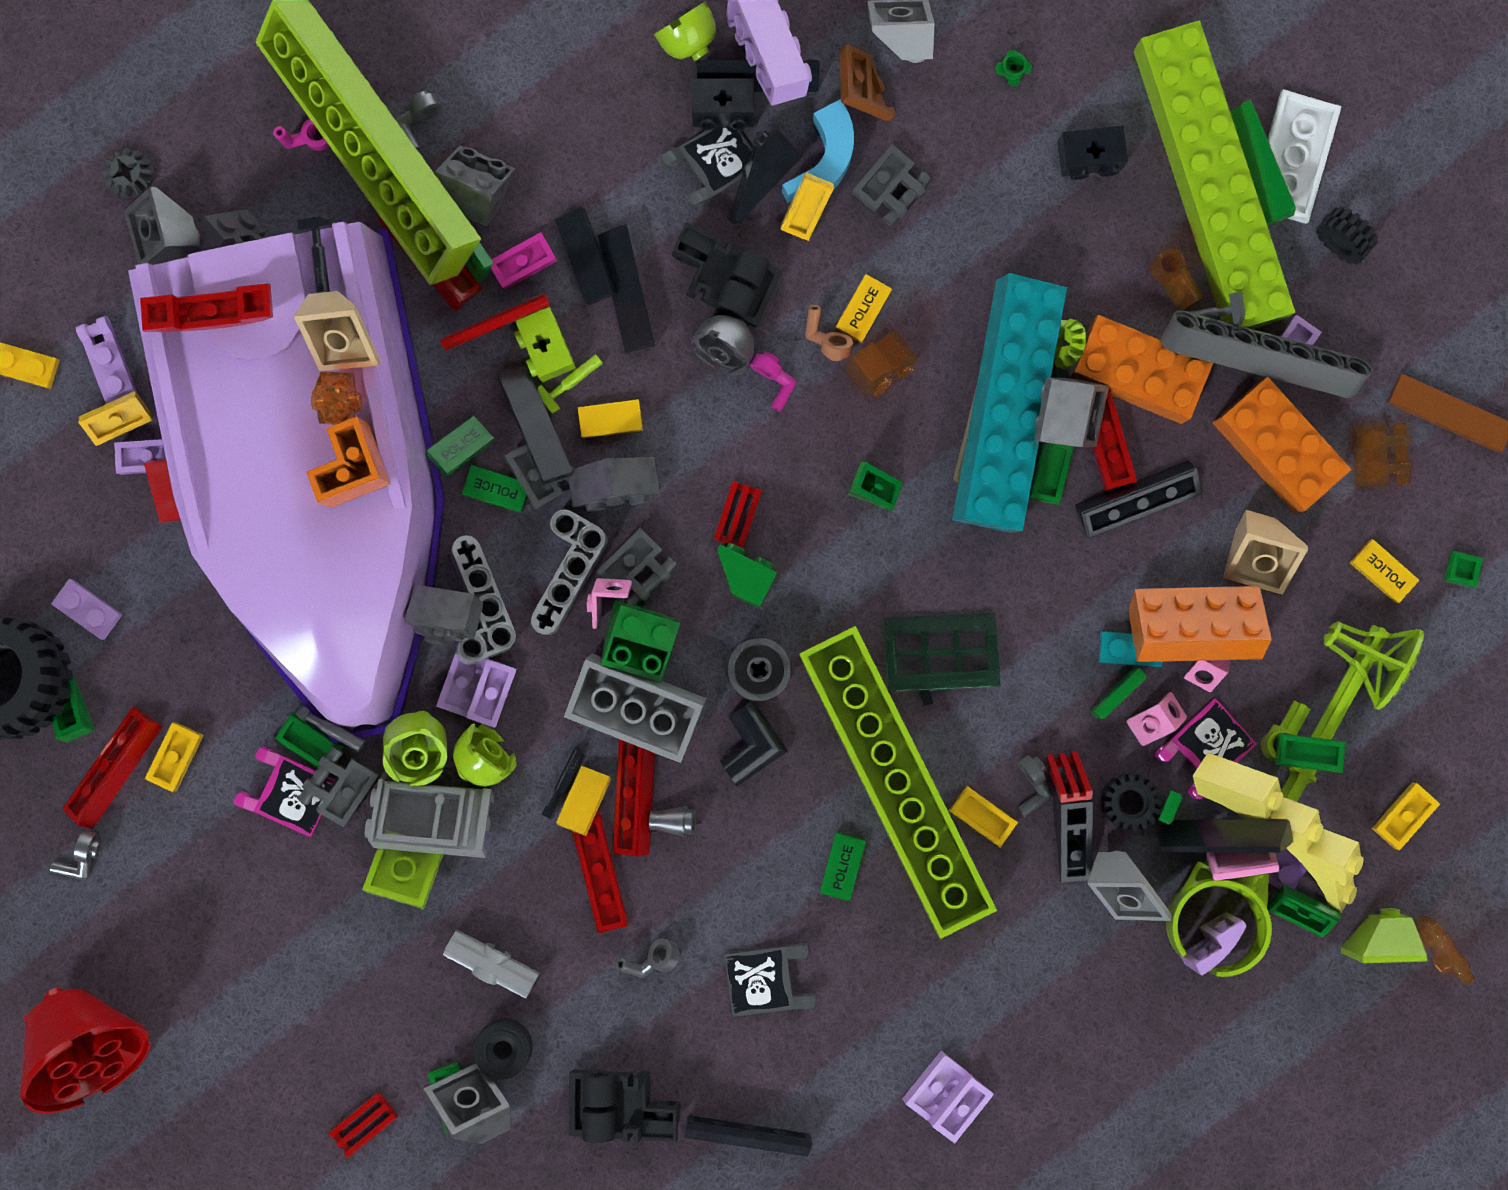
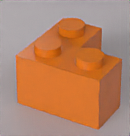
M356 416L326 428L337 460L306 471L317 503L332 508L391 485L370 425Z

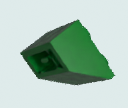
M728 543L727 547L720 544L717 551L732 595L760 609L777 575V572L772 570L774 564L760 557L753 561L745 557L744 549L732 543Z
M615 600L606 628L601 665L661 682L680 622L672 616Z

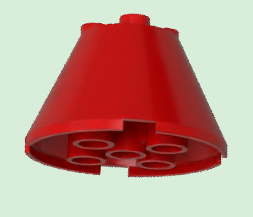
M62 988L51 989L43 996L44 1000L23 1017L25 1034L20 1097L28 1110L42 1114L62 1112L84 1105V1098L100 1090L103 1095L137 1070L150 1051V1034L142 1024L90 994L86 989H68L64 991Z

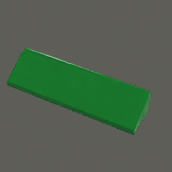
M1248 100L1231 110L1230 113L1267 226L1294 216L1296 206L1251 100Z

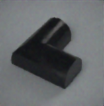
M751 701L728 717L745 744L721 759L720 762L736 786H739L787 753L788 750L755 701Z

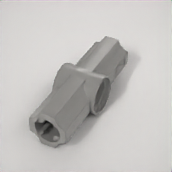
M459 930L454 932L445 948L444 956L472 970V974L478 979L491 985L499 984L527 998L540 974L539 972L514 960L509 952L505 951V953L494 949V944H484Z

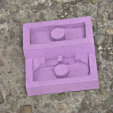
M463 650L469 657L477 656V654ZM455 653L436 707L496 728L517 669L491 659H486L472 665L464 664Z
M1224 912L1199 927L1205 939L1187 949V955L1184 957L1180 956L1185 965L1201 976L1214 968L1230 953L1241 938L1246 928L1243 920L1228 912Z
M941 1050L902 1100L907 1106L929 1121L933 1128L953 1143H956L994 1094Z

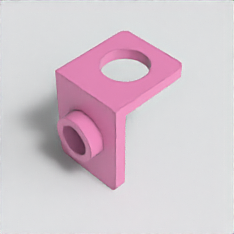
M596 579L592 594H588L587 612H592L593 629H598L601 620L602 597L628 598L632 587L631 580ZM612 586H617V587H621L622 589H620V590H608V589H606V588L612 587Z
M1231 660L1196 661L1186 672L1184 679L1208 692H1212L1228 674ZM1201 670L1208 671L1213 675V679L1203 681L1195 673Z
M1169 692L1156 705L1130 717L1127 720V724L1139 743L1145 746L1176 731L1187 719V715L1173 693ZM1168 703L1174 708L1176 718L1171 714Z

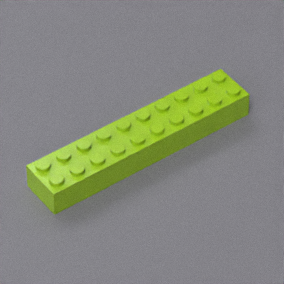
M272 0L255 42L429 285L458 276L481 240L475 228L469 223L456 202L448 194L440 180L435 176L422 155L414 147L404 130L393 118L386 105L380 100L309 0Z
M1200 20L1141 38L1134 49V55L1216 307L1219 309L1231 306L1229 294L1242 292L1245 317L1243 323L1238 324V326L1256 329L1285 320L1295 313V309ZM1232 314L1220 316L1221 321L1233 324Z
M854 626L799 653L798 655L939 938L942 939L996 912L997 909L857 627Z

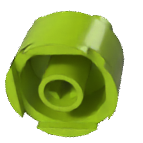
M418 711L397 717L386 726L384 731L383 766L385 771L393 780L399 783L400 780L408 782L410 786H422L436 780L443 772L447 761V737L443 726L427 711Z

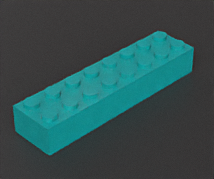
M1008 273L996 280L952 521L1010 533L1023 531L1039 441L1034 440L1036 433L1035 421L1040 413L1042 403L1041 390L1046 383V378H1051L1067 287Z

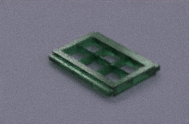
M995 613L884 618L888 692L1001 686ZM985 631L986 647L961 648L960 632ZM953 632L954 649L929 650L927 633ZM921 633L922 650L897 651V634ZM987 653L988 670L963 671L962 654ZM955 655L956 671L930 672L929 656ZM922 656L923 673L898 674L897 657Z

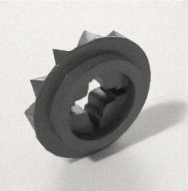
M125 148L122 151H114V155L110 159L105 160V170L102 171L106 182L105 185L116 195L125 198L136 197L144 193L150 186L153 178L152 165L148 158L140 151ZM121 163L130 169L134 168L130 171L133 182L124 176H120L123 174Z

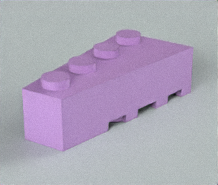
M728 0L726 22L729 27L735 26L737 32L735 33V39L739 46L745 44L746 59L750 67L757 66L756 78L771 106L806 96L809 82L812 81L811 70L808 63H803L800 56L799 41L796 36L792 37L789 30L788 15L785 10L781 11L778 4L779 0Z

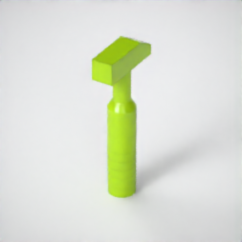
M596 354L593 355L579 368L565 377L561 384L550 393L542 385L538 387L543 403L552 414L560 410L554 399L565 390L572 389L595 369L603 364Z

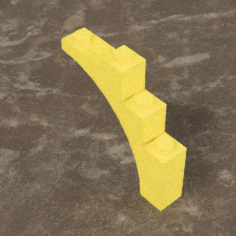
M1207 753L1193 774L1197 794L1225 806L1246 819H1288L1291 825L1293 843L1286 849L1303 864L1316 880L1325 895L1328 906L1342 913L1346 904H1351L1354 901L1357 893L1353 877L1360 872L1364 861L1360 853L1359 842L1323 829L1319 811L1283 797L1277 777Z

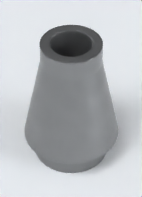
M688 806L651 811L649 828L650 830H659L687 837V834L695 833L696 811L695 809H688Z

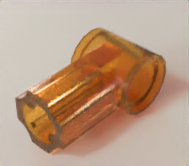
M1169 248L1151 260L1149 265L1151 275L1160 281L1178 311H1182L1203 297L1202 292L1186 269L1185 259L1180 251ZM1162 258L1171 262V272H1167L1162 268Z

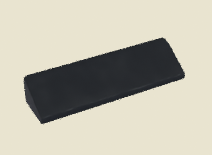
M747 60L696 61L697 79H754V92H764L756 78L757 66L750 67ZM803 60V63H808L812 74V81L809 82L807 92H818L820 61Z
M627 224L620 225L599 234L598 237L605 264L617 293L612 295L625 353L655 347L628 227Z
M1186 461L1137 480L1135 483L1116 488L1075 504L1087 537L1091 538L1201 495L1202 491L1197 468L1191 462ZM1193 488V490H1190V491H1188V492H1185V493H1182V494L1176 496V494H1178V493H1181V492H1184V491H1186V490H1189V489ZM1166 498H1170V499L1164 500V501H1162V502H1159V503H1157V504H1154V505H1152V506L1147 507L1148 505L1153 504V503H1155V502H1158V501H1160V500H1163V499H1166ZM1137 509H1141V510H1139V511H1136V512H1134V513H1131V514H1128V515H1126V516H1123V517L1119 518V516L1125 515V514L1130 513V512H1132V511H1135V510H1137ZM1109 520H1112V521H1110V522H1108V523H1105V524L1100 525V526H1098V527L1092 528V527H1094V526H1096V525H1099V524H1101V523H1104V522H1107V521H1109Z
M1288 819L1173 820L1172 824L1167 826L1160 844V851L1280 853L1293 843V837Z
M693 1115L687 1117L685 1138L806 1157L809 1155L812 1147L810 1133Z

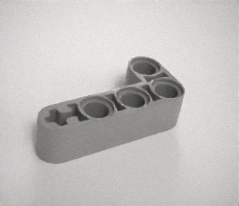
M569 510L557 511L550 521L552 531L572 545L531 617V624L534 630L544 635H552L561 628L608 543L607 535L600 527ZM564 517H571L574 521L572 530L567 533L560 532L558 528L559 521ZM591 532H597L601 536L600 544L595 548H589L585 544V538ZM575 559H583L585 562V570L580 575H573L570 571V564ZM566 585L570 590V596L567 601L558 602L555 598V590L559 586ZM548 601L554 606L563 608L561 613L556 610L552 613L550 619L554 621L553 626H546L543 629V622L540 620V617L542 615L548 616L552 608L546 606Z
M466 535L456 539L450 553L465 593L475 594L483 603H493L497 609L496 615L491 617L485 616L481 612L478 623L479 630L476 631L475 639L463 638V641L459 642L456 647L458 659L464 664L472 665L509 650L515 642L516 634L479 542L474 537ZM461 546H464L466 550H473L469 556L472 566L467 570H464L469 563L465 554H458ZM475 573L482 575L485 579V585L480 588L472 586L469 582V576ZM497 630L504 631L508 636V643L502 646L497 645L492 639L493 632ZM470 641L476 643L479 647V655L476 657L467 656L463 652L464 643Z

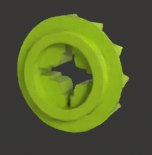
M1073 319L1061 320L1053 362L1058 368L1067 369L1074 366L1084 352L1086 332L1079 321ZM1065 340L1070 343L1069 346H1063Z

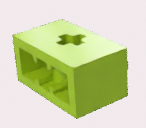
M550 307L515 321L519 330L515 331L514 334L520 348L526 347L530 358L526 360L532 377L538 375L543 383L576 369ZM541 340L547 343L548 351L543 353L539 349V341Z

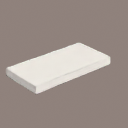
M1283 89L1278 99L1267 139L1296 206L1295 215L1288 219L1307 224L1311 216L1342 106Z

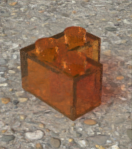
M894 329L876 344L872 341L850 358L844 372L866 400L872 396L879 399L891 389L890 386L894 383L893 380L896 377L902 381L915 370L913 364H915L918 357L896 329Z

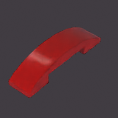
M269 283L236 287V291L183 297H176L170 294L140 298L142 331L145 332L219 329L256 323L273 318L271 285Z

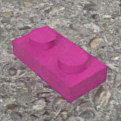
M542 232L491 259L493 262L491 269L505 291L556 263L557 259Z

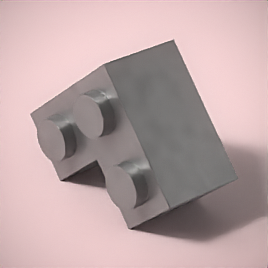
M654 457L606 458L572 469V476L569 477L573 507H586L587 512L604 510V504L606 506L621 505L625 503V500H629L630 505L643 504L648 502V497L660 494Z
M414 584L405 621L414 628L415 633L423 635L425 637L424 640L428 643L443 645L444 641L455 643V641H463V638L475 639L484 603L475 594Z

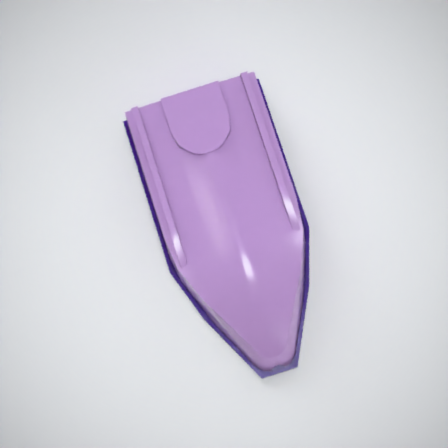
M344 221L333 223L332 228L320 230L321 244L325 248L330 292L338 291L357 307L381 361L379 366L319 371L294 318L295 313L306 296L316 293L311 252L313 246L312 231L296 235L291 232L188 254L187 258L155 265L149 263L135 265L136 269L128 270L173 496L192 556L231 612L244 625L253 641L313 715L322 720H329L359 738L384 733L386 726L403 714L423 635L415 633L414 628L405 621L414 584L435 588L445 507V495L440 470L425 455L426 451L434 445L390 231L388 229L373 231L361 222L347 224ZM266 283L271 285L273 318L241 326L182 332L142 331L140 298L170 294L176 297L236 291V287ZM358 416L370 425L391 485L328 508L317 503L306 471L337 460L326 428ZM329 736L334 743L340 742L337 739Z

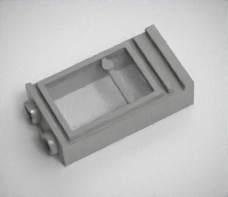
M379 779L377 789H373L371 792L370 806L373 807L372 819H367L365 838H368L373 848L486 858L487 851L484 847L486 831L490 829L488 814L490 803H494V794L491 789L486 788L472 789L438 785L410 786V783Z

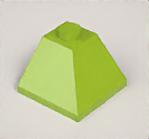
M1383 908L1380 909V914H1370L1341 946L1342 954L1361 963L1427 961V954L1413 918L1400 914V909Z

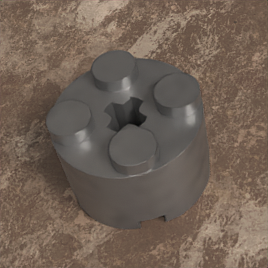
M755 638L747 640L733 651L729 659V680L733 688L741 696L749 700L765 701L774 698L785 689L790 679L791 666L786 652L780 645L769 639ZM761 661L765 662L764 669L768 671L765 677L760 675L758 678H754L752 676L754 670L750 668L753 662L755 664H759Z

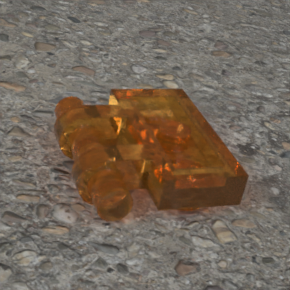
M1406 423L1393 424L1394 436H1386V424L1352 426L1355 488L1389 486V474H1396L1397 486L1410 485V473L1413 472L1412 462H1409L1408 445H1411V436L1407 435ZM1395 446V464H1388L1387 447Z
M1422 915L1414 920L1423 946L1426 948L1430 947L1436 956L1432 960L1439 971L1444 975L1449 974L1461 979L1463 984L1472 982L1475 977L1469 969L1471 965L1466 957L1460 955L1454 947L1455 941L1450 933L1444 931L1434 918Z

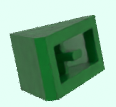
M861 461L848 495L893 511L903 482L867 462Z

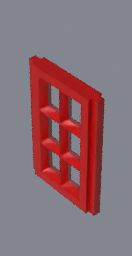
M544 293L440 339L441 345L445 351L548 307L551 305L550 301Z

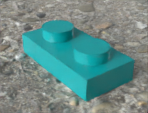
M1100 632L1098 663L1162 667L1163 661L1137 662L1132 634Z

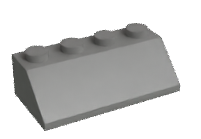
M591 653L584 661L564 717L681 763L707 698L664 681L658 682L602 666V657Z

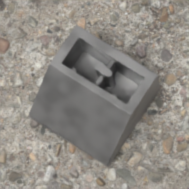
M459 146L434 174L467 219L487 226L497 215L516 168L506 165L502 160L492 159L479 154L472 148Z
M1046 378V383L1041 390L1042 403L1040 413L1035 421L1036 433L1034 440L1075 447H1097L1109 385L1076 378Z

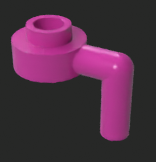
M310 118L303 123L299 133L289 135L281 126L276 127L273 131L276 139L287 149L307 144L309 148L315 151H323L330 147L324 137L321 140L314 139L318 129Z
M766 351L763 354L756 353L749 364L750 367L759 374L782 385L770 406L781 413L796 386V380L782 371V367L778 364L780 360L776 356Z

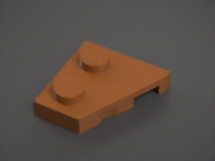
M846 44L839 50L841 103L884 121L891 120L895 116V110L893 107H886L881 95L886 89L877 74L876 65L871 54Z

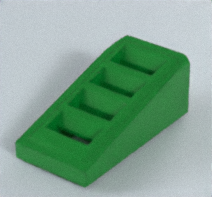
M74 675L73 680L68 681V689H71L69 695L71 702L63 704L65 707L60 715L54 714L52 716L54 719L52 725L57 740L64 742L72 741L95 731ZM73 709V715L66 718L63 717L62 713ZM73 722L77 723L75 725L67 727L68 724H71Z

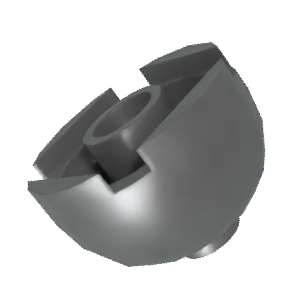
M717 315L705 320L691 340V344H696L694 352L702 362L716 369V361L731 369L729 375L742 374L754 354V338L745 322L736 316Z

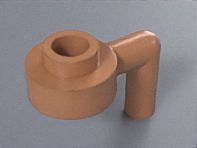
M810 305L805 332L806 338L821 345L823 355L832 361H842L848 358L852 352V338L840 332L825 334L818 331L821 307Z

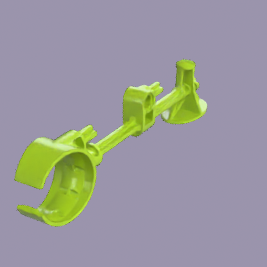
M1339 621L1333 623L1328 628V634L1324 635V645L1349 662V668L1311 737L1333 738L1363 682L1373 707L1377 710L1385 707L1391 698L1395 697L1401 690V684H1404L1410 676V671L1413 670L1417 662V656L1420 655L1424 631L1416 629L1391 634L1382 627L1372 625L1369 632H1365ZM1341 629L1365 637L1363 643L1341 633ZM1405 637L1385 654L1380 653L1386 640ZM1336 641L1356 652L1354 659L1334 645L1333 642ZM1403 645L1395 659L1389 657V655ZM1373 663L1377 665L1375 692L1368 678V672ZM1383 669L1387 672V674L1380 685L1381 674ZM1294 700L1280 726L1273 724L1269 733L1262 738L1260 744L1261 751L1267 759L1274 763L1276 762V751L1273 748L1274 740L1278 737L1279 733L1297 735L1311 710L1310 708ZM1281 766L1289 771V777L1281 790L1283 797L1297 802L1306 785L1316 782L1317 778L1314 775L1317 770ZM1206 858L1204 863L1197 861L1185 885L1174 895L1168 906V910L1173 917L1171 921H1166V930L1175 952L1182 957L1187 955L1178 932L1179 915L1186 901L1193 894L1204 888L1214 886L1225 887L1236 891L1249 903L1255 919V936L1248 952L1240 960L1228 966H1215L1209 972L1215 976L1228 977L1241 974L1254 967L1265 955L1272 935V924L1267 910L1269 873L1214 881L1208 859Z

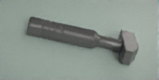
M1243 293L1229 294L1231 306L1219 309L1212 307L1190 313L1212 319L1232 314L1233 325L1242 324L1245 317Z
M300 706L296 712L299 719L317 725L322 732L359 752L363 748L364 740L329 720L320 719L313 715L308 708Z

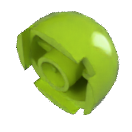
M704 1L654 35L664 51L673 58L682 60L692 56L693 60L696 61L710 52L707 46L714 40L716 23L711 10Z
M471 724L455 743L453 759L458 775L464 781L486 787L500 783L514 771L517 766L515 754L513 753L509 756L497 742H503L504 740L494 729L484 724H481L478 728L475 727V724Z

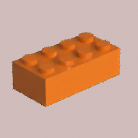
M1097 315L1091 321L1086 333L1084 352L1079 361L1073 366L1068 378L1109 385L1108 393H1112V396L1183 424L1190 420L1213 363L1169 351L1161 344L1159 339Z
M1269 377L1257 382L1212 422L1294 514L1306 511L1352 470Z
M1260 586L1135 589L1129 605V618L1137 662L1263 659L1272 640Z

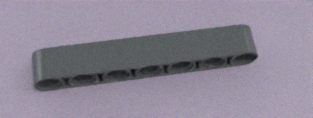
M1176 311L1160 337L1161 344L1174 353L1345 398H1355L1372 374L1371 366L1358 357L1186 311Z

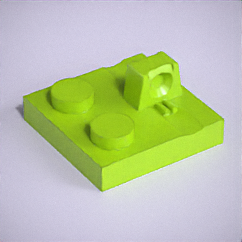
M387 830L383 832V834L401 835ZM377 848L362 890L373 895L424 909L444 854Z

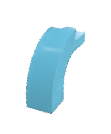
M841 99L814 113L813 124L822 138L825 153L821 161L813 169L807 171L809 174L834 183V189L840 184L847 173L854 146L853 124L844 103H841ZM805 173L782 184V194L787 203L793 200Z

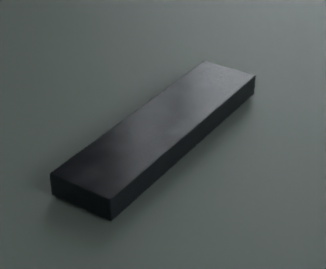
M528 366L498 374V381L542 485L572 476L573 471Z

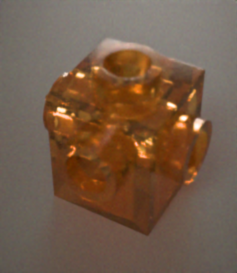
M320 372L311 395V406L313 410H317L319 424L336 425L354 418L357 412H361L362 394L356 390L354 373Z

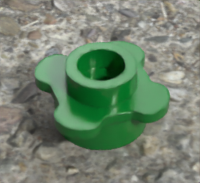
M1009 50L1004 60L995 66L996 74L1005 77L1008 80V84L1012 87L1018 86L1024 74H1029L1032 69L1031 63L1016 50ZM1011 66H1015L1016 70H1011Z

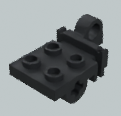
M686 222L672 251V257L676 260L698 268L686 296L694 299L700 291L704 293L700 301L730 316H736L746 324L756 328L783 271L770 265V262L760 254L747 249L740 250L734 247L731 242H728L725 248L720 247L723 238H716Z
M576 1069L569 1072V1136L582 1137L583 1141L589 1143H606L614 1139H623V1142H628L632 1137L633 1143H638L640 1140L678 1141L680 1102H650V1071L642 1070L634 1077V1081L633 1072Z

